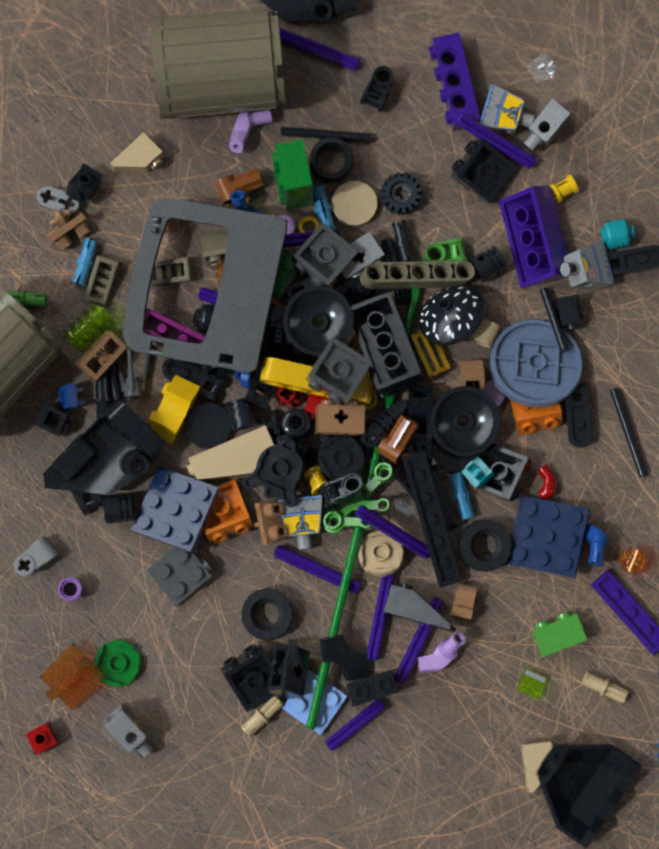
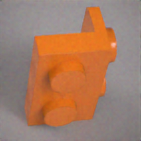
M510 400L517 435L531 434L536 431L562 426V411L559 403L545 408H532Z

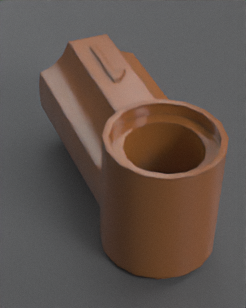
M257 168L237 176H225L215 182L224 205L232 203L230 195L234 191L241 190L244 194H248L264 188Z
M400 415L390 434L380 442L377 452L398 465L402 461L401 455L408 452L407 446L419 427L417 422L405 415Z

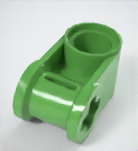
M456 238L430 244L426 248L423 260L469 262L464 249L465 238ZM437 251L440 254V259L432 260L428 255L429 252Z

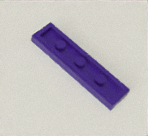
M607 569L590 586L652 655H655L659 651V626Z

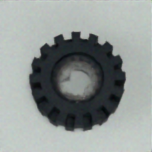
M396 172L395 175L391 174L388 179H385L381 187V200L385 208L391 211V213L407 215L411 211H415L421 203L422 188L419 181L413 175L410 176L406 172L404 174ZM402 188L403 191H407L408 196L406 199L401 200L400 197H396V190Z

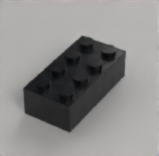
M388 291L351 306L354 319L353 327L365 358L372 362L369 369L381 398L425 382L391 292Z

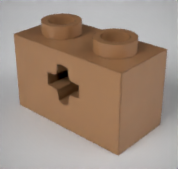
M105 330L74 364L90 380L96 381L122 354L127 346L112 331Z
M323 400L322 404L316 406L315 434L362 436L365 434V406L359 405L358 401H348L345 405H336L330 400ZM339 412H341V416L346 417L341 423H339L338 419H334V416L339 414Z

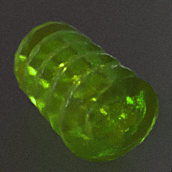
M90 303L89 306L92 312L84 309L83 314L85 318L77 316L78 325L72 322L69 324L72 331L63 329L65 337L80 352V345L85 348L88 347L86 339L95 341L92 335L93 332L101 335L99 326L107 329L106 320L115 321L99 304L97 306Z

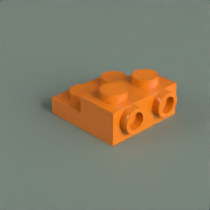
M235 479L216 486L221 491L204 529L209 542L221 543L227 539V535L233 533L237 535L244 534L249 530V527L253 526Z

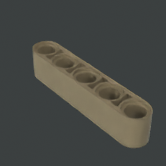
M468 261L373 262L362 271L360 282L367 289L446 288L454 285H466L473 278L475 270ZM458 270L465 274V278L459 276ZM391 271L396 272L399 275V279L393 278ZM413 271L420 273L421 279L416 278ZM435 271H440L443 274V278H439ZM368 272H373L377 280L370 278Z

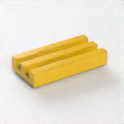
M419 331V333L410 335L429 378L450 369V365L440 345L434 344L443 364L441 368L428 340L422 332ZM420 337L436 369L434 371L431 370L417 340Z

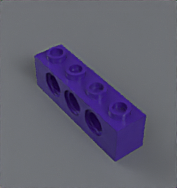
M459 32L432 38L429 54L431 60L435 59L437 68H434L436 81L441 82L442 89L439 90L441 102L446 103L448 111L444 112L447 125L451 124L452 131L463 129L456 124L461 114H466L480 123V115ZM444 57H451L454 63L447 65L442 59ZM455 78L460 84L458 86H451L448 84V80ZM455 100H462L465 106L457 108L453 105V102Z

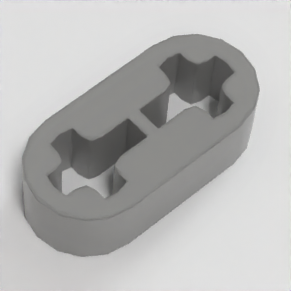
M48 186L42 187L37 193V200L43 208L51 211L57 209L59 213L66 210V206L60 202H69L72 199L66 195L65 191ZM48 192H50L51 196L57 200L56 202L48 200L47 203H45V200L42 198V196L47 195ZM73 199L72 202L75 206L69 208L70 216L78 213L80 209V203Z

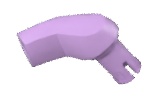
M270 109L239 113L229 142V148L232 152L242 153L253 126L272 123Z
M456 631L449 639L442 640L432 654L418 657L419 673L437 672L444 669L458 656V649L465 644L466 638L461 632L458 634V631Z

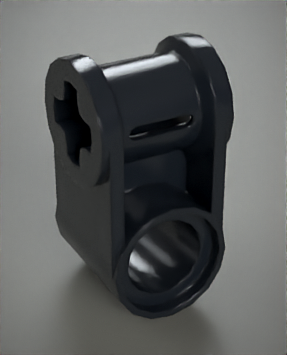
M383 65L375 69L360 100L361 105L367 104L377 108L378 112H382L394 81L391 68ZM380 74H386L390 79L385 83H381L377 77Z
M349 474L334 481L325 482L319 487L320 493L324 494L326 501L325 509L327 511L340 510L345 506L364 500L367 495V488L357 474ZM359 485L356 490L350 491L353 486Z

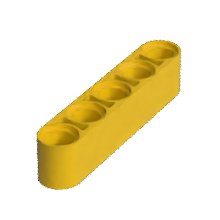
M272 357L264 358L260 382L326 398L329 396L323 390L317 392L308 386L309 381L305 379L313 366ZM362 378L349 401H358L359 405L370 406L375 385L374 381Z

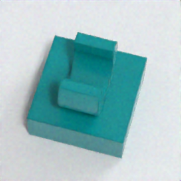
M478 456L473 461L471 460L461 472L477 490L495 475Z

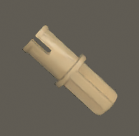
M586 671L582 679L581 685L599 692V696L605 695L619 703H624L628 696L627 690L610 683L609 679L604 680Z
M274 696L260 710L256 709V713L242 724L241 728L252 737L265 723H269V719L283 707V702Z

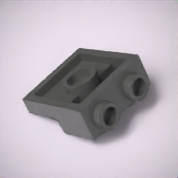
M322 222L293 255V267L300 274L303 275L306 272L312 277L310 281L314 286L331 287L343 270L356 257L358 251Z
M332 337L305 380L309 381L308 386L314 391L320 392L323 390L328 393V399L333 403L340 405L342 402L346 404L372 362Z
M173 547L164 554L165 556L147 569L176 607L213 578L210 574L213 569L205 559L200 562L196 557L197 549L192 554Z

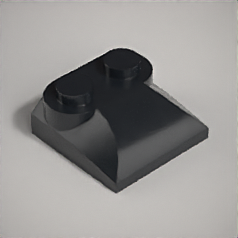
M492 443L490 447L484 450L481 460L495 475L480 489L496 495L505 501L513 502L520 495L530 473L531 459Z

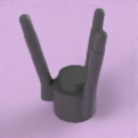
M128 349L129 378H126V382L120 359L117 358L115 360L121 383V392H124V397H142V391H147L146 383L152 355L147 354L142 381L140 382V378H134L132 350Z

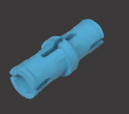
M325 186L314 187L315 215H318L320 225L323 222L330 229L335 230L336 227L334 226L331 214L333 209L332 205L328 203Z
M90 239L84 240L80 258L78 257L76 260L78 265L72 280L73 284H81L83 287H86L90 269L94 267L93 260L99 245L97 241H90Z
M459 472L449 475L448 478L454 494L452 498L453 501H456L460 520L463 521L475 517L469 498L471 494L467 491L463 474Z

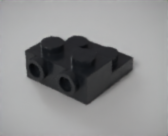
M484 139L471 140L464 148L466 154L462 160L459 158L452 165L451 170H453V173L450 176L467 190L473 191L487 204H491L516 166Z
M252 644L246 647L243 655L237 659L234 656L228 658L223 662L224 666L220 668L246 712L275 695L267 691L271 660L261 644L258 646Z

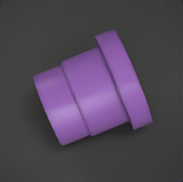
M68 577L59 583L58 593L62 599L74 601L81 595L82 586L77 579ZM70 583H74L77 587V592L73 596H68L65 592L66 586Z

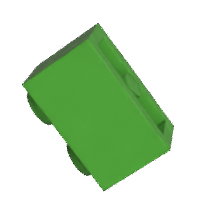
M570 611L556 616L558 621L549 624L548 620L535 624L536 629L532 630L531 633L541 657L587 640L577 613L571 615Z

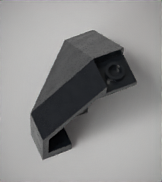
M555 744L543 759L536 774L556 828L587 849L598 836L605 820L617 807L625 790L635 780L642 764L613 744Z

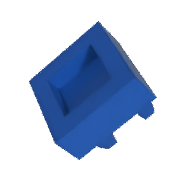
M66 384L59 387L60 411H69L85 404L84 400L79 401L77 399V394L84 392V389L76 388V384Z

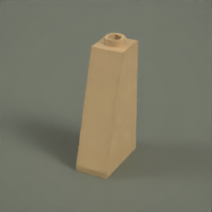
M265 425L188 458L190 464L186 466L191 478L196 477L199 481L248 476L254 472L261 453L274 444Z

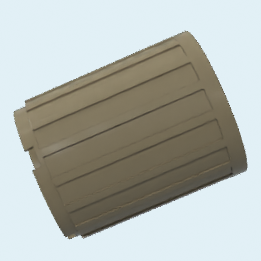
M267 8L151 17L153 63L161 120L276 109V105L285 104L277 11H268Z
M1 287L0 418L58 356L56 352L62 346L45 327L43 328L24 307Z

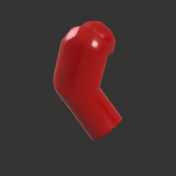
M545 464L537 472L544 480L543 488L539 490V495L542 499L547 500L556 493L557 479L547 464Z

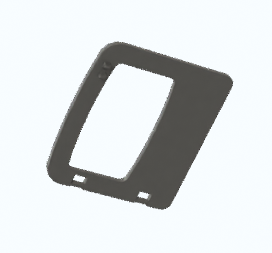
M162 199L158 201L150 210L133 270L123 331L126 345L131 350L142 354L245 373L255 371L260 358L286 237V221L277 216L177 199ZM171 219L224 227L228 231L219 292L204 341L200 344L151 336L144 332L145 314L152 275L162 237ZM152 342L164 343L163 351L151 349ZM221 355L234 356L232 364L220 362Z

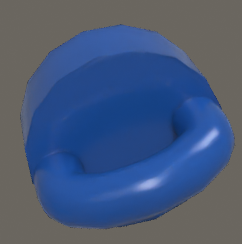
M234 371V375L242 387L248 388L255 371L251 373Z

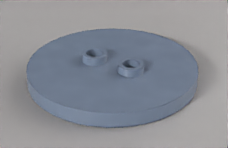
M530 319L510 325L497 337L490 354V371L495 384L509 399L527 407L545 408L564 401L577 387L583 369L581 351L573 337L562 328L569 351L560 353L550 322Z

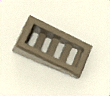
M101 254L97 255L84 299L104 306L107 305L121 261ZM101 263L113 266L112 270L100 267ZM98 272L110 275L109 279L97 276ZM98 281L107 284V287H100L94 285V283ZM92 289L104 293V296L92 294Z
M184 257L156 262L154 268H157L158 280H155L153 271L150 287L195 281L193 259ZM182 265H184L185 276H183ZM172 266H176L177 277L173 276ZM163 267H166L167 279H164Z

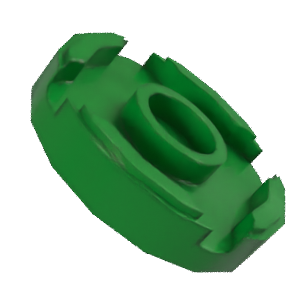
M114 640L107 642L99 648L95 655L94 667L96 674L102 682L109 686L121 687L130 684L136 679L141 669V658L133 645L126 641Z

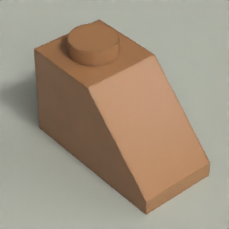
M483 360L459 361V387L470 386L484 391L485 375Z

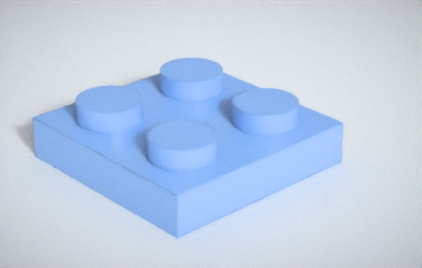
M309 669L307 671L304 697L288 699L282 708L305 725L307 724L318 678ZM328 682L325 685L314 730L319 735L323 733L347 697Z

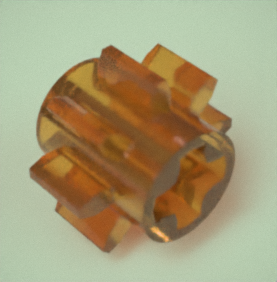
M629 547L627 552L621 551L617 562L622 563L621 570L637 575L639 570L645 571L648 560L643 559L645 556L644 552Z

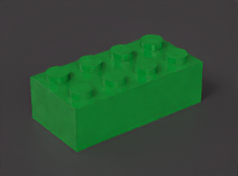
M303 139L276 144V152L272 153V160L281 205H285L287 211L313 206L312 181Z

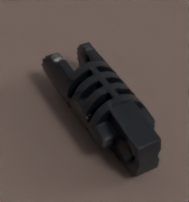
M398 399L388 409L384 408L369 424L365 434L359 439L366 448L371 449L392 431L400 415H403L404 411L408 409V403L404 399Z

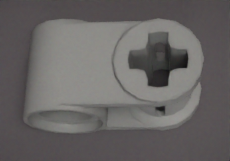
M43 536L15 559L14 569L20 576L30 577L56 559L59 553L46 536ZM22 561L31 562L28 565L29 571L20 570L22 568Z

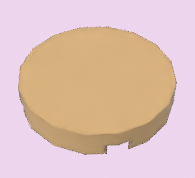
M348 181L340 185L332 198L334 215L342 224L347 226L360 227L367 224L374 217L377 209V197L373 189L360 181Z
M375 531L368 534L360 542L357 555L359 563L365 572L373 576L384 577L392 575L400 568L404 560L403 545L384 533Z

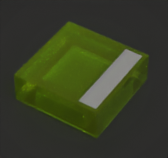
M525 668L516 690L538 700L547 678Z

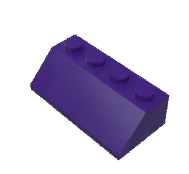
M532 186L500 200L499 205L520 287H532L564 278L565 276L560 272V267L565 263L564 256L568 254L550 186Z

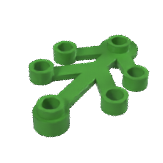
M383 462L375 467V477L365 485L367 495L364 500L382 483H388L394 478V470L388 463ZM385 471H389V475L383 478L382 474ZM357 485L353 486L350 491L356 490ZM381 498L378 501L362 500L345 506L340 510L328 512L323 518V527L331 534L340 533L344 527H362L364 530H370L373 528L371 525L365 526L363 525L364 521L358 517L348 516L353 511H356L360 505H364L372 511L378 510L382 514L389 513L392 505L386 498ZM387 503L385 509H380L381 504ZM334 520H338L336 526H332Z

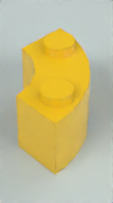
M175 375L171 382L167 381L161 392V394H164L160 406L157 412L153 410L147 422L150 424V428L170 445L175 443L185 424L186 415L189 409H192L200 390V386L178 375Z

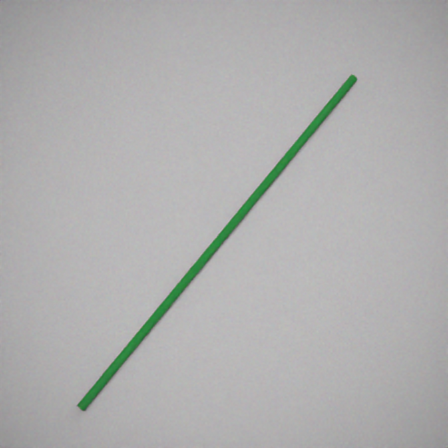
M412 288L403 324L408 338H410L422 288ZM396 393L385 398L383 409H388L394 403ZM380 442L373 448L365 485L375 477L374 469L379 464L381 454L377 452ZM370 494L364 501H370L372 494ZM354 527L328 637L338 635L363 533L362 527ZM321 662L307 719V729L315 730L331 662Z

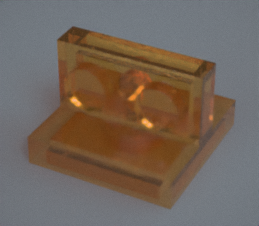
M72 643L39 677L49 686L50 690L45 695L51 701L59 697L73 710L106 676Z

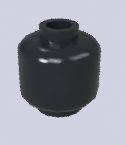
M202 304L199 309H195L193 326L197 328L199 333L207 334L215 305Z
M293 408L283 415L281 427L284 434L288 437L300 440L309 434L311 419L304 410Z

